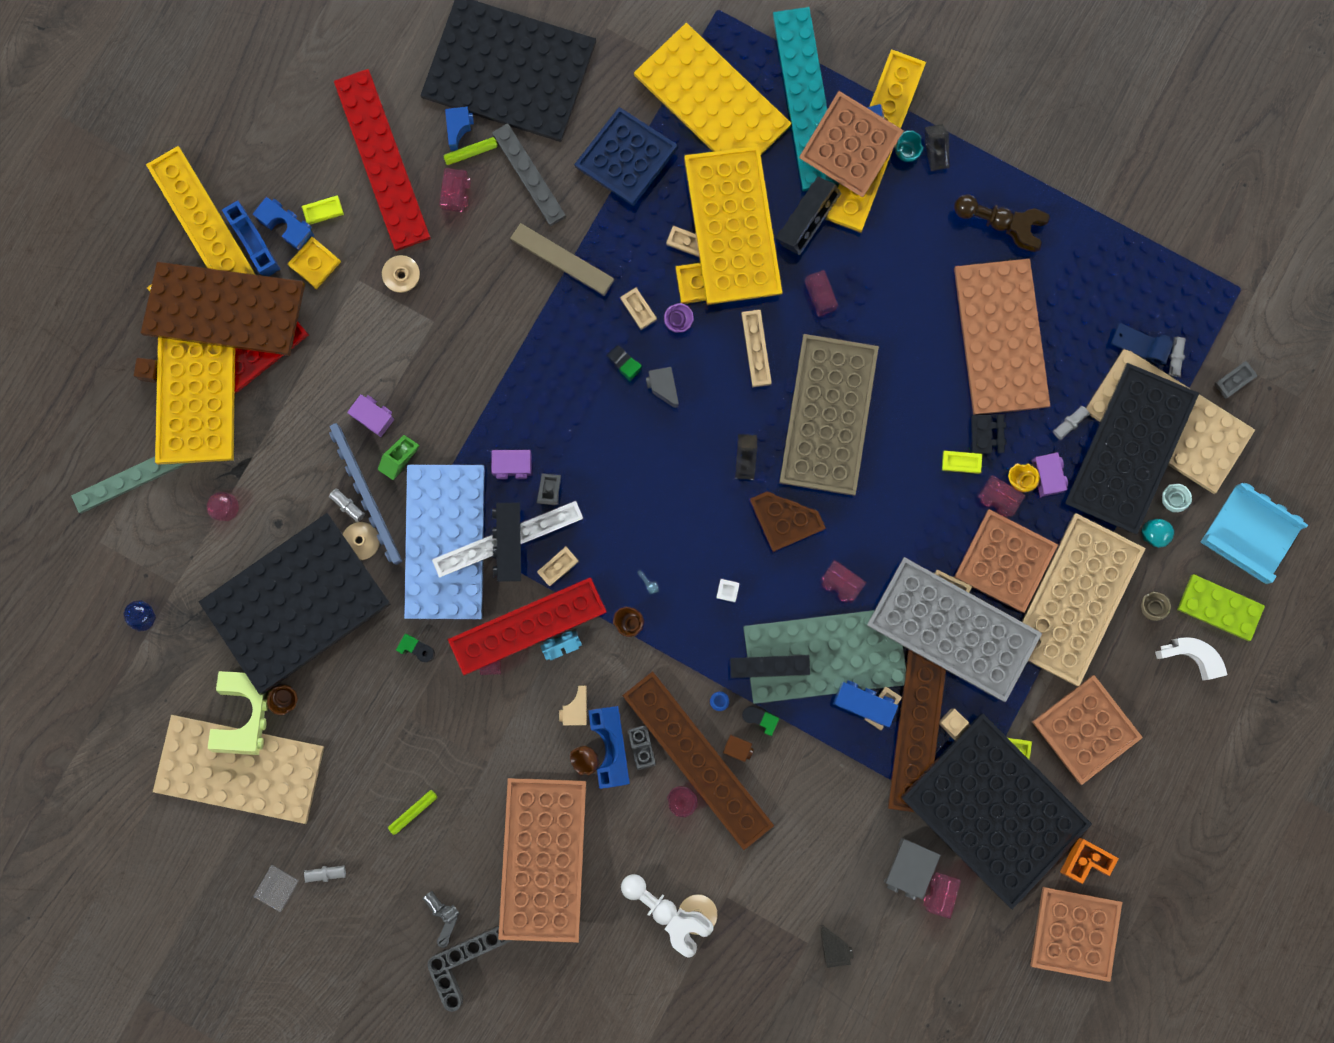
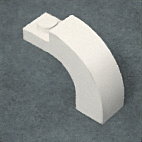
M1195 638L1173 639V645L1160 646L1161 650L1155 652L1157 659L1179 654L1191 657L1199 666L1202 680H1210L1227 675L1224 662L1218 652L1209 644Z

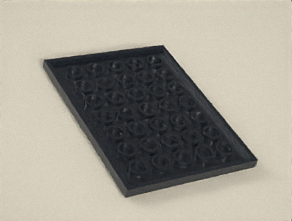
M454 0L420 96L423 99L451 108L468 107L469 113H473V115L502 124L508 123L511 127L562 142L596 44V38L475 0Z
M328 513L199 601L201 607L259 695L269 691L391 605Z
M980 713L900 797L1012 910L1092 825L984 713Z

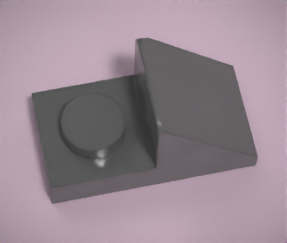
M542 474L537 503L559 505L561 475Z

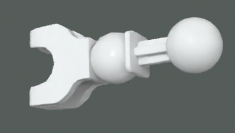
M631 874L623 879L621 884L623 895L630 900L639 899L651 908L647 915L650 916L652 913L657 923L667 925L665 930L670 934L673 948L685 957H692L696 953L697 945L690 937L689 932H695L702 937L710 935L713 931V924L700 912H685L681 908L677 912L673 902L662 900L664 895L658 900L646 890V883L639 875Z

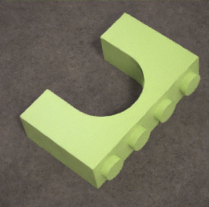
M219 671L216 691L220 695L243 696L250 699L253 712L249 722L240 729H210L207 749L216 753L259 755L264 745V739L261 737L262 730L266 729L264 715L265 711H268L269 708L267 693L270 690L263 695H259L245 673Z

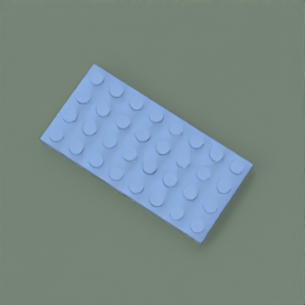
M407 465L405 619H483V560L439 578L432 559L484 538V465Z

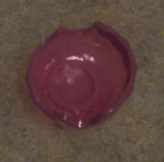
M225 492L215 493L210 496L207 502V513L215 520L230 521L237 515L239 510L236 498Z
M678 786L672 789L667 796L669 809L677 817L686 818L692 815L698 806L696 794L688 787Z

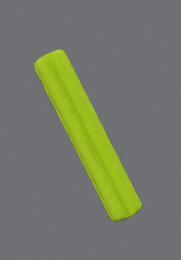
M491 137L444 155V160L447 165L497 148L496 139Z
M432 790L427 792L388 826L389 831L393 835L397 834L437 799L436 793Z

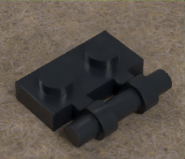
M991 415L971 416V453L991 454L992 446L997 447L998 454L1005 453L1007 439H1005L1006 422H1004V415H997L996 423H991ZM992 430H997L996 440H992Z

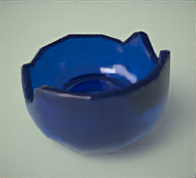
M143 600L131 602L126 606L123 613L126 624L139 632L146 631L153 626L156 619L152 606Z

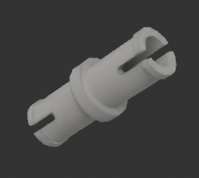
M1173 338L1172 354L1169 355V359H1171L1169 376L1181 377L1182 361L1185 360V355H1183L1185 338Z
M1080 406L1077 411L1071 416H1067L1065 421L1053 430L1054 435L1062 440L1072 429L1078 428V424L1090 415L1089 411L1084 406Z
M336 488L330 493L329 498L341 507L340 510L349 514L356 522H359L365 516V513L353 504L354 501L351 498L348 499L339 489Z
M345 865L329 868L322 866V869L305 870V883L321 880L328 882L329 879L346 878Z

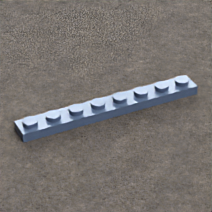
M337 423L330 425L332 431L329 432L330 437L339 446L337 452L342 460L345 459L347 463L345 469L349 477L353 476L355 480L353 486L357 494L361 493L363 500H361L362 506L365 511L369 510L371 515L369 521L372 527H376L379 532L377 538L380 544H384L387 549L385 555L388 561L393 562L395 565L402 563L403 560L341 427Z

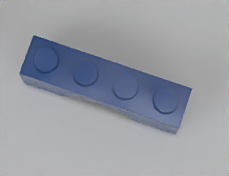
M236 201L222 209L230 225L244 244L259 273L262 276L269 277L279 271L281 268L241 203Z
M619 707L589 710L591 730L601 736L605 745V759L597 769L599 788L630 784Z

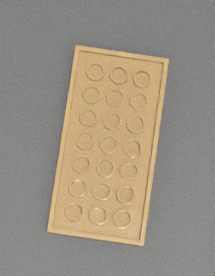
M1124 349L1086 409L1091 417L1099 422L1101 421L1126 363L1135 365L1184 387L1187 386L1133 352ZM1199 395L1168 465L1215 494L1255 429Z
M1075 513L1022 620L1024 624L1042 633L1028 662L1075 686H1080L1146 548Z
M171 715L153 792L307 824L324 746L262 733L261 738L264 739V745L259 755L211 752L207 749L210 729L237 730L239 728Z

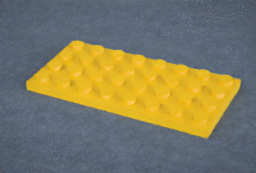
M687 23L634 72V76L713 152L759 146L760 155H762L792 125L781 112Z
M759 146L685 155L684 161L707 305L781 295L782 287Z
M158 338L156 464L234 460L235 348Z

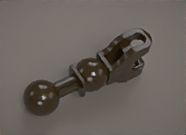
M969 194L962 195L955 201L954 210L960 218L969 219L973 216L987 220L986 226L991 224L992 228L997 231L1006 230L1005 233L1011 235L1017 247L1031 252L1040 251L1042 242L1032 235L1031 225L1045 226L1049 223V214L1035 208L1029 209L1024 213L1015 211L1013 214L1008 208H997L998 205L989 209L980 206L977 199Z

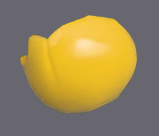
M1017 463L1009 470L1008 478L1015 490L1029 492L1039 485L1040 476L1038 470L1029 463L1026 465Z

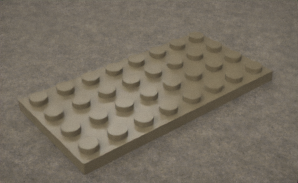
M803 334L780 484L852 496L856 495L879 346Z

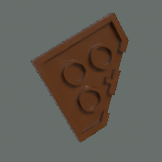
M768 491L749 499L772 552L826 529L819 512L812 508H807Z

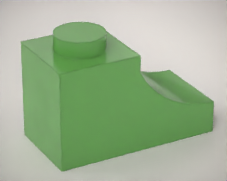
M403 435L383 454L378 470L394 480L404 470L408 461L418 450L419 445Z

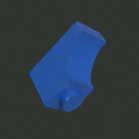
M468 107L445 109L448 142L451 151L458 150L462 136L466 132L471 131V125L474 124L473 113H469Z

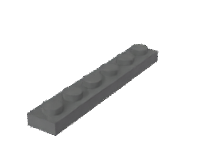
M507 123L492 132L549 226L551 227L566 218L562 208L509 124Z

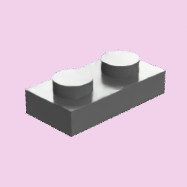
M1245 361L1214 385L1224 398L1227 399L1258 375Z

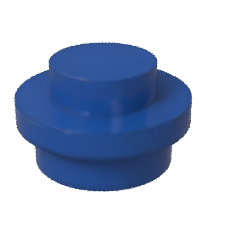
M716 692L710 698V705L716 711H723L729 706V697L724 692Z

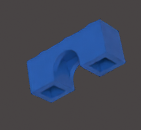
M266 197L252 215L271 231L277 224L286 223L287 230L282 237L288 244L299 251L314 236L311 231L312 227L305 221H298L296 219L297 216L289 209L287 212L283 210V205L277 200L273 199L271 201Z

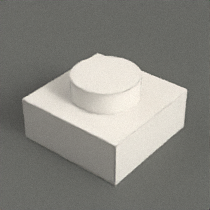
M721 579L716 598L736 602L740 583Z

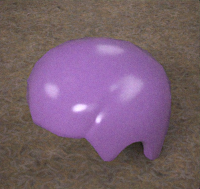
M682 303L670 306L664 314L665 325L674 332L688 330L694 321L692 310L689 306Z

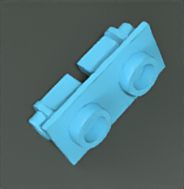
M567 631L561 635L562 637L546 640L541 645L545 659L553 660L563 656L562 648L565 649L566 653L579 649V646H582L580 639H578L577 631Z

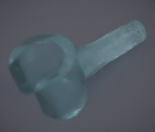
M641 570L637 572L650 594L659 591L656 581L650 583Z

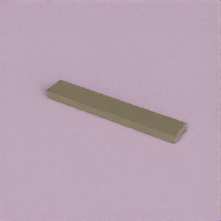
M522 223L519 224L510 238L513 242L604 296L614 282V278Z

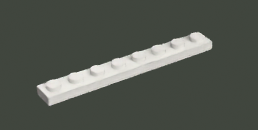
M574 501L520 523L521 544L583 519L577 502ZM491 535L432 559L439 578L493 556L492 550L493 547H496V539H492Z

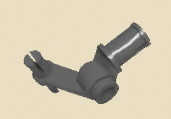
M430 891L422 899L432 910V915L441 917L445 922L442 932L437 939L438 946L445 948L449 944V938L457 921V916L460 913L454 905L449 907L442 904L433 891Z

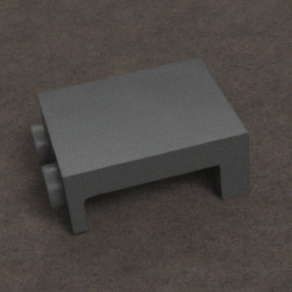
M901 838L899 842L900 847L884 882L888 884L887 888L897 893L899 889L905 891L906 897L916 900L917 897L923 899L940 855Z

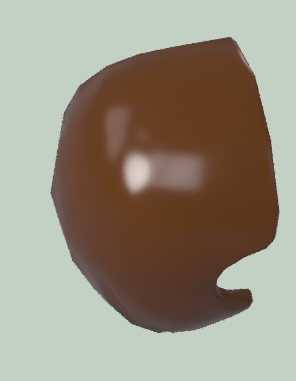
M626 606L620 608L614 614L613 625H615L621 635L633 637L643 630L644 618L640 611Z
M283 684L272 688L267 697L269 709L277 715H286L295 708L298 701L296 691L291 686Z
M580 746L571 751L569 755L570 762L579 775H591L596 772L599 760L592 748Z

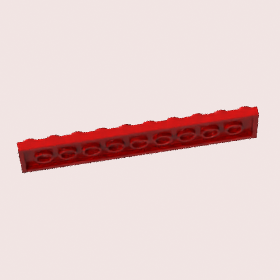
M369 69L335 80V87L395 251L431 239Z

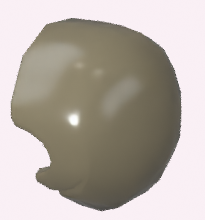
M1154 591L1143 597L1140 606L1142 614L1152 621L1166 618L1171 610L1169 599L1164 594Z

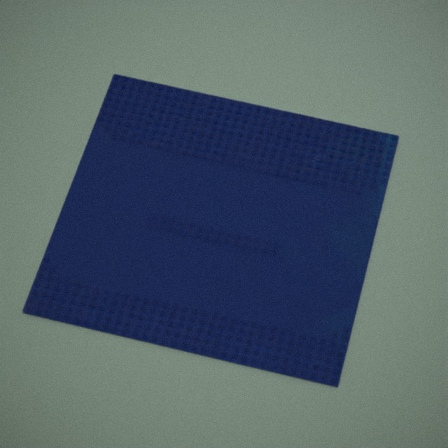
M717 10L701 37L791 122L777 40ZM820 64L827 110L838 91H841L865 107L870 106L875 92ZM662 103L649 126L676 143L679 148L634 206L613 192H610L574 254L614 278V282L604 296L567 273H563L452 464L485 466L484 538L491 536L492 527H496V519H492V508H495L496 503H520V523H523L576 501L583 519L521 544V574L554 592H558L591 577L607 611L606 614L599 616L600 618L613 624L614 614L620 608L628 606L637 609L644 618L643 630L634 637L753 703L750 678L730 679L729 659L747 657L743 626L873 611L876 609L904 557L932 573L939 570L954 577L988 509L1058 544V546L1075 513L1114 532L1116 526L1064 504L1100 422L1089 415L1078 424V428L1072 429L1062 440L1054 435L1053 430L1059 427L1065 421V418L1071 416L1080 406L1087 407L1123 349L1111 344L1118 323H1122L1153 338L1166 335L1171 338L1172 342L1174 337L1185 338L1183 353L1185 360L1182 361L1181 377L1172 378L1190 388L1240 294L1241 288L922 117L907 111L901 129L904 132L915 131L921 136V144L924 148L920 157L913 162H905L897 157L894 147L862 232L826 220V216L800 255L783 248L776 239L779 231L788 221L789 216L795 211L800 200L808 192L802 191L792 126L761 155L782 294L707 305L706 301L687 303L685 305L689 306L692 310L694 321L688 330L674 332L665 325L664 314L670 306L681 303L676 266L700 263V257L666 245L673 226L696 234L684 156L713 151ZM969 194L977 199L980 206L989 209L998 205L997 208H1008L1013 214L1015 211L1024 213L1029 209L1035 208L1049 214L1050 220L1045 226L1031 225L1032 235L1042 242L1040 251L1031 252L1017 247L1011 235L1005 233L1006 230L997 231L992 228L991 224L986 226L987 220L977 216L969 219L960 218L954 210L955 201L960 196ZM1030 259L1050 407L983 414L991 415V423L997 422V415H1004V422H1006L1005 439H1007L1005 453L998 454L997 447L992 446L991 454H982L980 474L942 471L943 451L971 453V416L973 415L954 268L955 266ZM634 288L638 289L657 318L655 322L640 330L620 299L621 296ZM761 310L771 385L752 387L742 312ZM803 334L879 346L855 496L779 483ZM616 345H619L628 355L642 365V371L631 382L606 357ZM1169 357L1166 365H1157L1149 362L1166 374L1169 373L1171 362ZM667 367L672 368L679 407H672L652 393V389L647 387L646 377H649V371ZM992 430V440H996L997 430ZM492 450H531L532 476H527V479H516V476H508V479H497L496 476L492 475ZM1058 453L1059 457H1062L1064 468H1062L1063 475L1068 480L1067 490L1063 493L1040 497L1038 486L1029 492H1019L1010 484L1008 474L1015 464L1026 465L1029 463L1033 466L1032 459L1035 457ZM542 474L561 475L559 505L537 503ZM768 491L807 508H812L819 512L826 529L772 552L749 499ZM567 547L579 562L552 586H549L537 571L562 549ZM721 579L740 583L736 602L716 598ZM971 588L969 592L1021 622L1026 614V611L1021 613L974 588ZM903 646L905 666H906V663H907V655H908V648H906V647ZM1027 661L1006 702L997 699L946 670L940 720L950 709H956L970 725L980 713H984L1006 736L1041 668ZM904 685L887 687L902 697ZM883 688L870 690L877 692L876 696H879ZM837 694L755 704L891 780L902 698L898 703L899 706L890 727L884 726L882 730L865 721L864 717L833 705ZM940 725L934 762L955 741Z

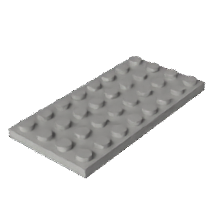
M905 557L902 559L866 625L1003 702L1007 701L1042 635L1041 632Z

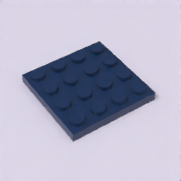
M618 107L574 165L578 170L634 206L679 147L667 137Z

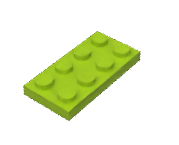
M1193 574L1189 579L1177 610L1246 641H1251L1265 605Z

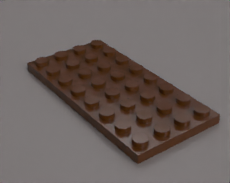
M157 262L141 334L143 336L290 356L305 283L298 280Z

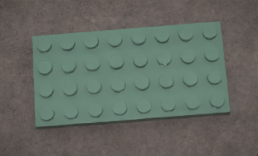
M875 610L743 626L747 657L809 655L810 675L750 678L753 704L837 694L841 683H847L848 680L858 684V688L861 690L866 688L878 689L904 685L906 675L903 646L866 626Z

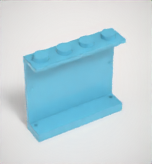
M1241 483L1235 486L1201 540V543L1265 584L1273 583L1277 577L1274 575V572L1300 530L1307 528L1308 524L1303 522L1304 519L1300 516L1287 512L1286 507L1280 504L1276 505L1270 501L1271 498L1267 495L1254 491V487L1250 484Z

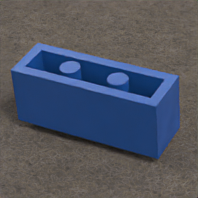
M849 680L847 683H841L833 705L885 727H890L899 706L894 704V699L884 696L882 699L876 696L877 692L868 688L863 691L858 688V684Z

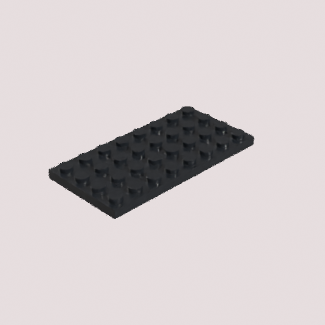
M1126 363L1064 504L1137 535L1199 396V392Z

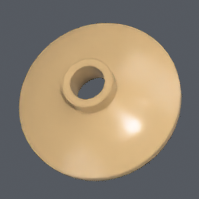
M399 255L390 258L382 269L383 282L394 292H407L413 289L419 281V267L413 259L407 256ZM401 273L405 274V277L403 279L399 278V275Z
M353 523L343 533L360 560L372 557L379 548L378 532L368 523ZM358 537H362L363 539L362 543L360 544L356 542V539Z
M704 895L689 896L679 907V909L681 908L685 912H700L710 920L713 927L717 921L716 906L711 899ZM689 932V933L694 934V935H699V934H697V933H695V932Z

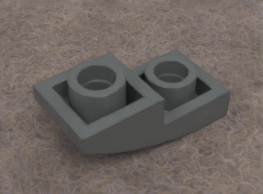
M646 725L629 729L628 734L637 770L656 766Z

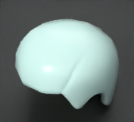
M1171 484L1162 493V503L1171 512H1182L1191 504L1192 495L1186 486Z

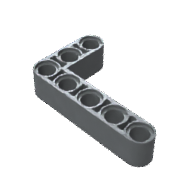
M499 926L443 950L429 959L428 970L446 1010L456 1011L463 1003V995L451 968L513 941L497 940L496 944L489 943L487 939L489 934L496 935L498 939ZM471 942H476L479 945L478 952L470 950L469 945ZM454 950L460 952L461 959L454 960L451 957V952ZM440 959L443 964L442 968H435L433 960ZM441 978H448L450 986H442ZM455 996L458 999V1005H451L448 1001L449 997Z

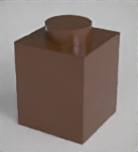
M137 358L134 377L140 381L157 383V361Z
M730 735L723 753L745 762L746 758L750 760L754 749L751 748L752 743Z

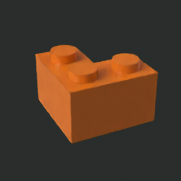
M1079 838L1074 843L1060 873L1083 884L1091 867L1102 874L1110 876L1119 858L1085 839Z

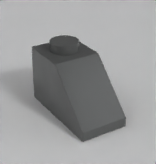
M667 367L649 371V377H646L647 387L652 389L654 395L672 407H679L672 368Z

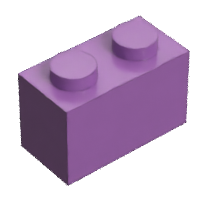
M360 394L347 413L379 437H382L394 421V418L391 416L392 412L384 406L382 408L376 405L377 401L369 395L364 397Z
M492 450V475L496 476L497 479H508V476H516V479H527V476H532L531 450Z
M1058 453L1032 459V465L1038 470L1040 476L1038 485L1040 497L1063 493L1067 490L1068 480L1062 471L1064 463Z

